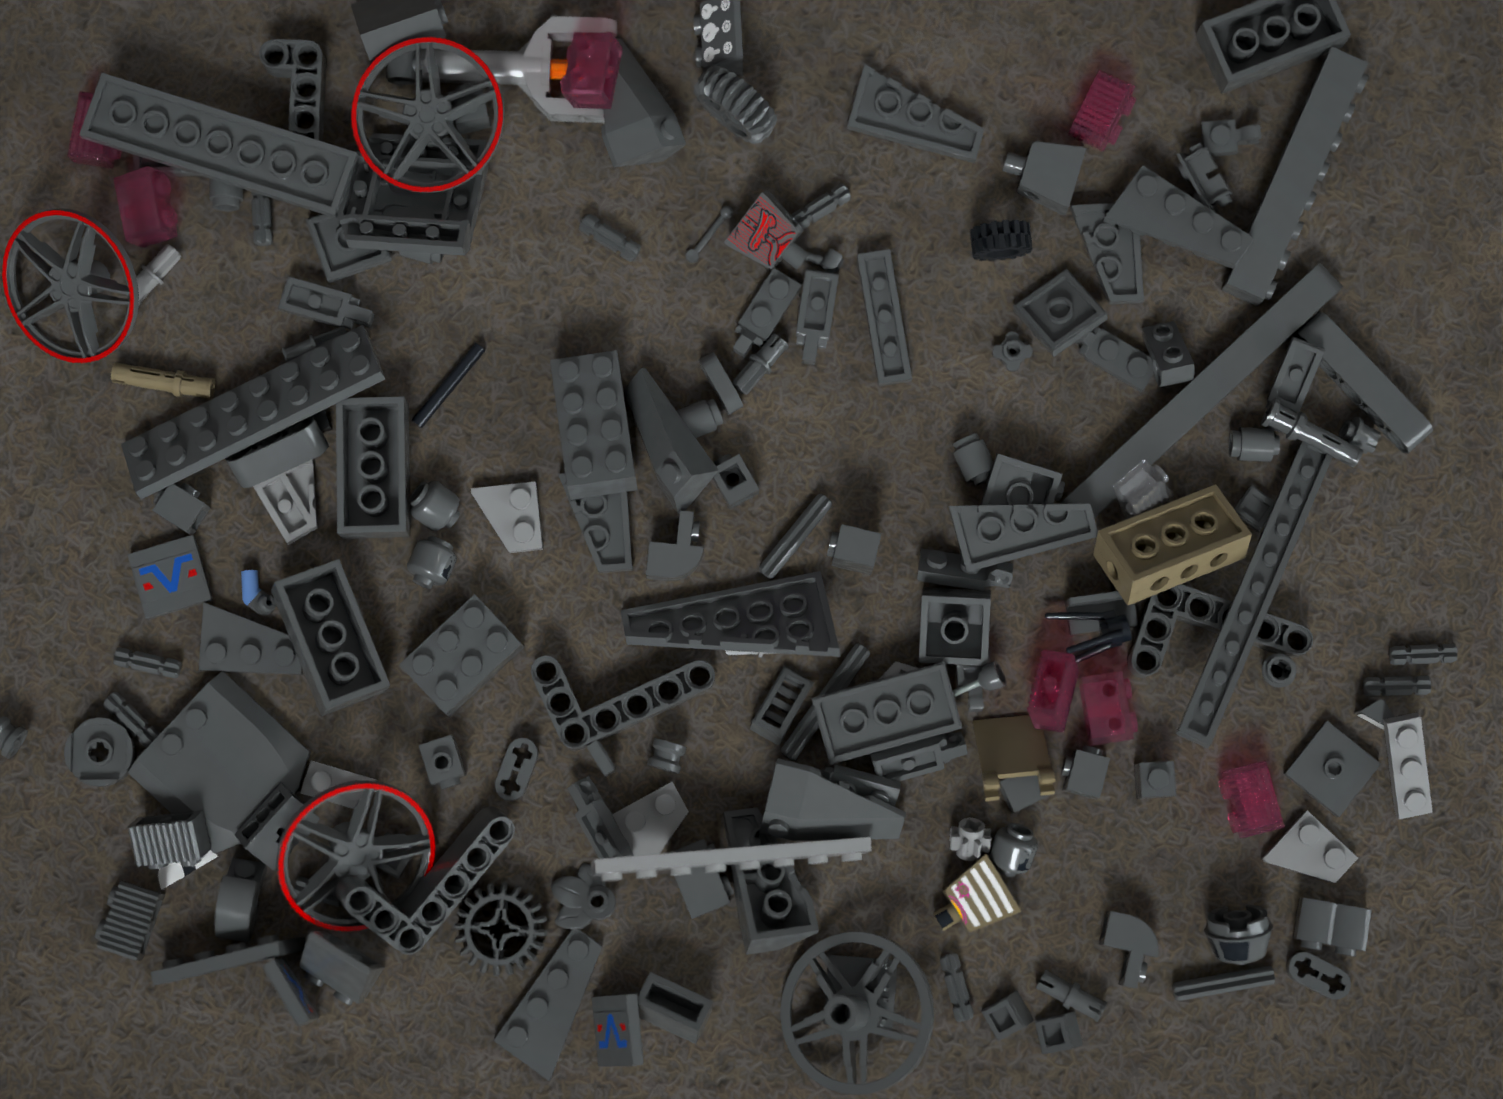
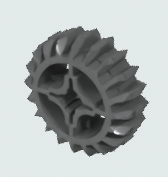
M715 65L713 67L710 66L698 78V82L693 90L697 100L710 113V116L714 117L728 131L752 144L761 143L764 138H767L772 133V129L777 124L774 109L743 78H739L734 72H729L726 68Z
M502 882L500 893H496L495 885L490 883L487 886L489 895L485 896L484 892L477 888L475 895L479 900L476 903L469 897L464 899L466 905L471 907L469 912L458 909L457 914L465 917L466 920L465 923H454L455 929H464V935L457 936L454 940L456 943L466 941L468 945L459 951L461 956L467 955L469 952L474 954L469 959L468 965L474 966L479 960L483 961L480 967V972L483 974L487 972L489 965H494L493 976L496 977L500 976L501 966H505L506 973L510 976L514 974L513 963H517L519 969L523 971L527 966L522 958L526 956L533 962L537 960V956L530 950L532 947L540 950L544 949L545 945L535 940L537 935L547 936V930H537V923H544L547 921L546 916L535 918L534 912L539 911L542 905L536 903L529 907L528 903L533 898V894L530 892L523 899L519 898L521 886L516 885L512 894H508V883ZM498 900L496 913L491 921L485 923L474 922L476 915L486 904ZM509 901L522 909L529 926H520L511 922L508 909ZM502 916V920L506 921L505 925H509L510 929H518V932L503 934L499 946V939L495 937L497 933L493 934L492 930H485L483 927L498 925L499 919ZM473 932L487 934L491 938L493 957L481 951L475 942ZM511 937H528L525 945L518 953L503 959L506 943Z

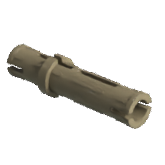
M115 362L111 371L112 383L167 391L177 397L191 395L211 400L216 389L215 378L188 375L186 371L182 370L168 372Z

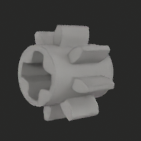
M962 819L959 822V827L951 826L950 850H956V855L966 861L980 859L982 851L990 852L991 829L985 828L984 823L979 819Z

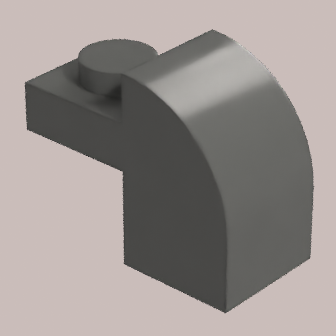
M680 511L677 544L649 541L646 569L647 579L678 581L688 577L698 568L704 555V547L691 546L692 541L698 542L700 522L694 521V512Z
M232 858L227 875L222 877L215 911V937L250 943L258 918V897L267 871L266 864Z
M1106 911L1099 945L1126 951L1119 985L1137 989L1138 982L1143 983L1146 977L1147 963L1143 962L1144 955L1158 958L1159 948L1156 936L1148 924L1141 919L1123 913Z

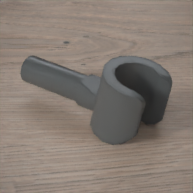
M829 249L824 257L809 253L810 255L806 259L820 265L829 273L837 272L844 262L843 256L833 249Z

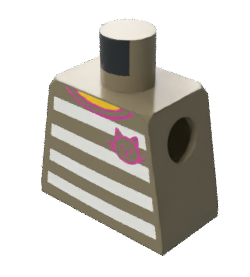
M986 854L976 860L942 890L949 904L932 914L942 931L960 921L966 932L970 933L1016 915L1021 910Z

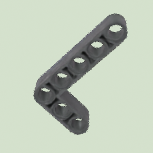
M1182 584L1168 589L1173 596L1171 606L1160 604L1157 594L1148 597L1127 658L1128 670L1137 678H1146L1160 669L1176 620L1218 634L1223 624L1222 615L1225 611L1229 610L1232 601ZM1198 600L1203 603L1205 607L1203 617H1196L1191 613V601ZM1266 613L1263 623L1269 627L1268 639H1261L1257 636L1253 644L1255 647L1275 654L1282 653L1290 658H1296L1306 654L1313 646V635L1303 625ZM1156 621L1162 626L1163 633L1161 638H1153L1148 634V622ZM1290 633H1295L1301 638L1302 647L1300 650H1294L1288 645L1287 639ZM1139 653H1146L1151 657L1152 667L1150 670L1146 671L1138 667L1136 657Z
M545 655L537 658L531 665L532 679L561 742L570 750L576 751L586 748V746L596 740L602 741L704 694L715 683L713 667L706 661L697 660L582 712L564 670L557 659ZM547 663L553 664L556 667L555 677L550 681L539 679V668ZM698 668L707 670L710 675L709 681L702 686H697L690 680L692 671ZM664 683H674L678 687V695L673 700H664L659 695V689ZM564 694L570 698V706L565 712H556L552 708V701L557 695ZM642 697L647 701L645 712L635 715L629 711L628 704L632 698ZM604 711H611L616 716V723L609 729H602L597 724L599 714ZM579 725L584 728L585 735L583 740L576 744L568 742L566 738L568 728Z
M488 806L480 810L400 907L392 903L363 879L353 875L344 877L338 882L335 890L336 898L349 914L399 952L407 955L417 953L508 845L514 836V824L496 807ZM496 821H500L497 829L489 832L491 825ZM478 848L476 854L467 859L468 853L472 849ZM455 875L453 882L445 885L447 878ZM361 891L360 896L356 900L349 901L354 892ZM433 902L432 907L428 911L422 912L427 903ZM386 910L385 915L381 919L375 920L377 913ZM411 929L406 938L400 939L401 934L405 930Z

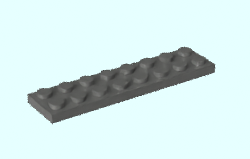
M101 73L79 133L83 139L334 218L338 217V209L346 194L359 157L357 152L105 73Z
M361 325L122 443V450L135 493L140 499H144L385 380L372 342L364 326Z

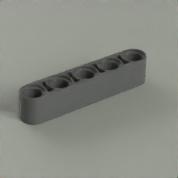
M1318 312L1294 334L1296 338L1325 349L1319 364L1321 369L1400 451L1409 454L1433 432V427L1426 417L1326 314Z

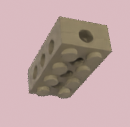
M1215 484L1099 530L1093 556L1125 603L1131 605L1245 559L1252 533Z

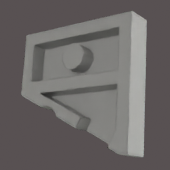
M313 459L253 486L287 545L318 528Z
M536 481L471 488V494L509 553L543 550Z
M670 782L612 815L624 838L628 841L634 856L660 854L689 811L673 782Z
M1304 811L1261 858L1265 863L1290 869L1291 871L1313 876L1331 883H1336L1358 859L1352 851L1308 811Z

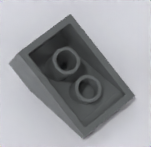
M311 931L307 937L299 966L306 971L304 977L319 987H322L324 983L336 990L333 996L349 1006L353 1002L357 1004L363 1003L385 968L328 931Z

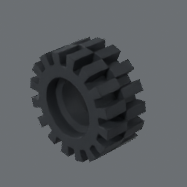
M1024 220L991 221L990 224L983 223L970 229L972 257L975 260L1015 259L1017 256L1023 257L1033 251L1030 223Z

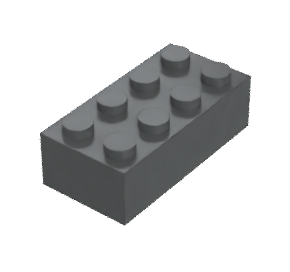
M1259 0L1202 22L1196 33L1197 40L1221 94L1324 55L1331 47L1336 49L1342 48L1351 36L1336 0Z
M617 350L550 360L566 483L570 500L638 490Z
M404 396L347 398L336 403L337 534L342 539L411 537L410 504L408 503L410 497L409 403Z
M339 559L274 582L271 590L321 717L387 691L390 686L389 680Z

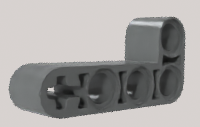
M272 39L266 41L260 47L259 58L267 73L277 78H291L288 131L323 142L327 63L320 46L311 40ZM274 54H284V58L280 63H269L270 58ZM309 54L317 55V60L313 64H302L305 56ZM313 86L316 88L312 96H300L301 91L305 87ZM306 118L315 120L311 128L306 130L299 128L302 120Z

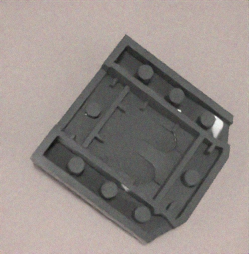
M373 133L369 137L371 150L385 167L390 162L403 135ZM411 136L391 172L395 174L401 162L417 141L416 138ZM444 137L442 139L467 168L472 165L453 138ZM464 139L470 146L469 149L478 159L487 146V140ZM430 141L414 165L408 168L402 178L423 183L439 182L457 176L462 171L433 141ZM356 151L359 157L346 194L337 212L349 248L462 256L467 254L471 247L488 172V164L471 180L454 189L437 193H419L402 189L386 181L368 165L360 151Z
M222 671L202 688L141 753L128 773L171 814L203 811L208 837L210 838L211 851L214 854H218L241 844L234 834L281 783L294 794L300 790L303 774L311 752Z

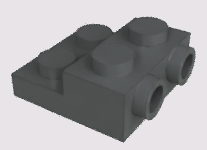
M996 453L980 505L1053 504L1054 500L1060 501L1065 487V482L1061 481L1063 474Z

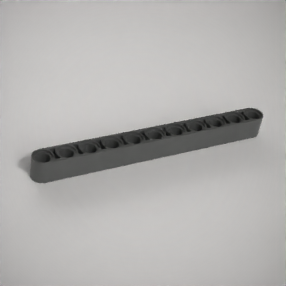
M1321 263L1316 265L1060 504L1091 503L1095 519L1343 288L1342 284Z

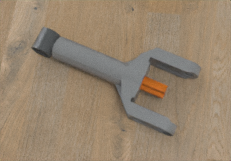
M552 16L534 32L531 40L519 51L471 50L491 69L498 84L518 85L550 121L605 123L604 111L599 109L598 99L551 98L552 79L584 80L585 60L553 59L552 41L595 42L597 40L615 38L617 36L616 20L597 17ZM421 49L423 82H429L426 49ZM434 49L440 82L477 84L485 82V79L476 67L463 57L449 51ZM415 51L401 55L387 65L386 81L399 85L415 83Z

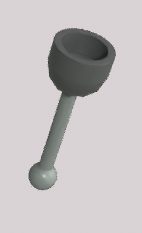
M993 661L980 669L977 680L952 691L954 697L979 686L993 691L1006 686L1007 682L1001 666L997 661Z

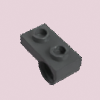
M1175 321L1142 328V338L1152 359L1154 377L1158 387L1192 381L1194 379V362Z

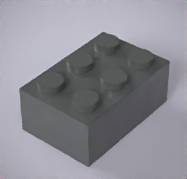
M474 594L399 665L448 717H451L510 662L524 646Z

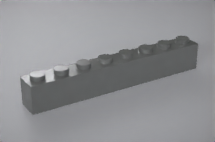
M1331 47L1325 55L1247 231V234L1255 238L1254 242L1235 269H1230L1221 291L1257 307L1264 298L1267 300L1271 299L1278 284L1277 281L1273 280L1277 269L1283 271L1291 252L1286 250L1290 239L1296 241L1304 225V222L1299 221L1303 210H1310L1317 193L1313 192L1312 189L1316 180L1322 182L1330 166V163L1325 162L1329 151H1336L1343 134L1339 133L1338 130L1342 121L1348 123L1356 105L1351 103L1355 92L1361 94L1369 75L1364 74L1368 62L1334 47Z

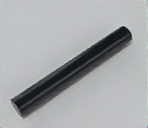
M476 342L413 417L412 421L420 428L424 427L483 355L485 350Z

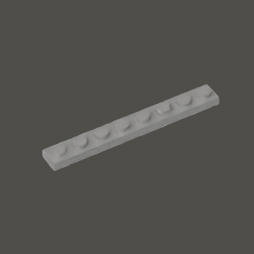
M870 837L594 859L591 862L592 876L601 875V881L622 880V874L636 873V879L657 877V871L670 870L671 876L692 874L691 868L705 867V873L724 872L726 871V865L739 864L740 870L759 869L760 862L773 861L774 867L794 866V859H807L809 865L828 863V857L841 856L842 862L862 860V854L872 851Z

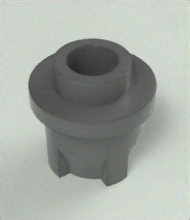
M1354 417L1351 421L1347 420L1339 432L1340 438L1363 449L1364 454L1374 452L1381 436L1379 431L1364 424V420L1359 417Z

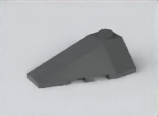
M622 39L595 41L593 43L596 79L601 83L602 96L598 99L599 109L604 111L605 124L601 126V132L613 167L665 161L686 145L675 113Z
M641 368L624 389V393L660 489L676 512L680 514V511H686L719 470L647 369Z
M777 758L760 833L791 841L838 840L870 837L871 839H899L906 812L871 795L864 797L849 791V784L839 781L837 784L821 777L822 771L811 766Z
M757 807L723 813L728 848L777 844L775 837L760 833L763 816ZM773 861L760 862L759 869L740 870L739 864L730 865L738 920L746 955L780 950L819 932L812 897L807 889L802 887L794 873L795 869L793 866L774 867Z

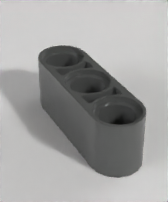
M312 415L225 458L240 486L249 488L322 455L328 449L329 443Z

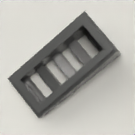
M784 666L755 715L750 730L774 744L780 745L814 682ZM784 680L801 689L800 694L798 695L782 686ZM777 693L794 702L793 706L776 698ZM772 705L788 715L786 718H783L769 710L770 706ZM765 717L766 719L779 725L780 728L778 729L777 727L769 724L768 722L764 721L763 718Z

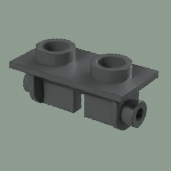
M1198 143L1189 149L1191 155L1186 153L1176 154L1181 162L1178 164V169L1186 181L1190 180L1196 190L1193 193L1195 200L1217 213L1219 209L1216 204L1219 203L1220 207L1230 204L1232 202L1230 197L1232 192L1221 173L1211 179L1207 174L1218 167L1208 148H1203L1202 144Z

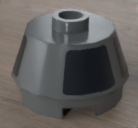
M1246 905V911L1234 910L1228 912V906H1223L1207 913L1208 921L1203 931L1218 960L1243 965L1265 956L1273 930V924L1267 917V910L1265 908Z

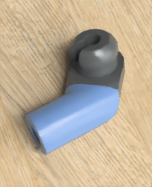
M258 570L241 571L242 600L244 604L261 615L272 613L276 608V602L272 595L259 588Z

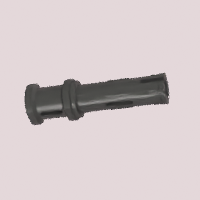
M1274 398L1269 404L1261 420L1262 426L1267 427L1269 425L1285 433L1287 439L1294 441L1299 439L1352 468L1357 465L1363 454V449L1307 421L1308 417L1305 413L1301 411L1296 413L1284 407L1277 398Z

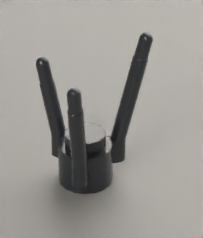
M1115 610L1045 614L1046 619L1104 620L1105 623L1099 624L1101 636L1066 648V653L1071 654L1096 646L1074 657L1072 662L1075 664L1108 649L1122 646L1123 642L1132 640L1126 615L1116 616Z

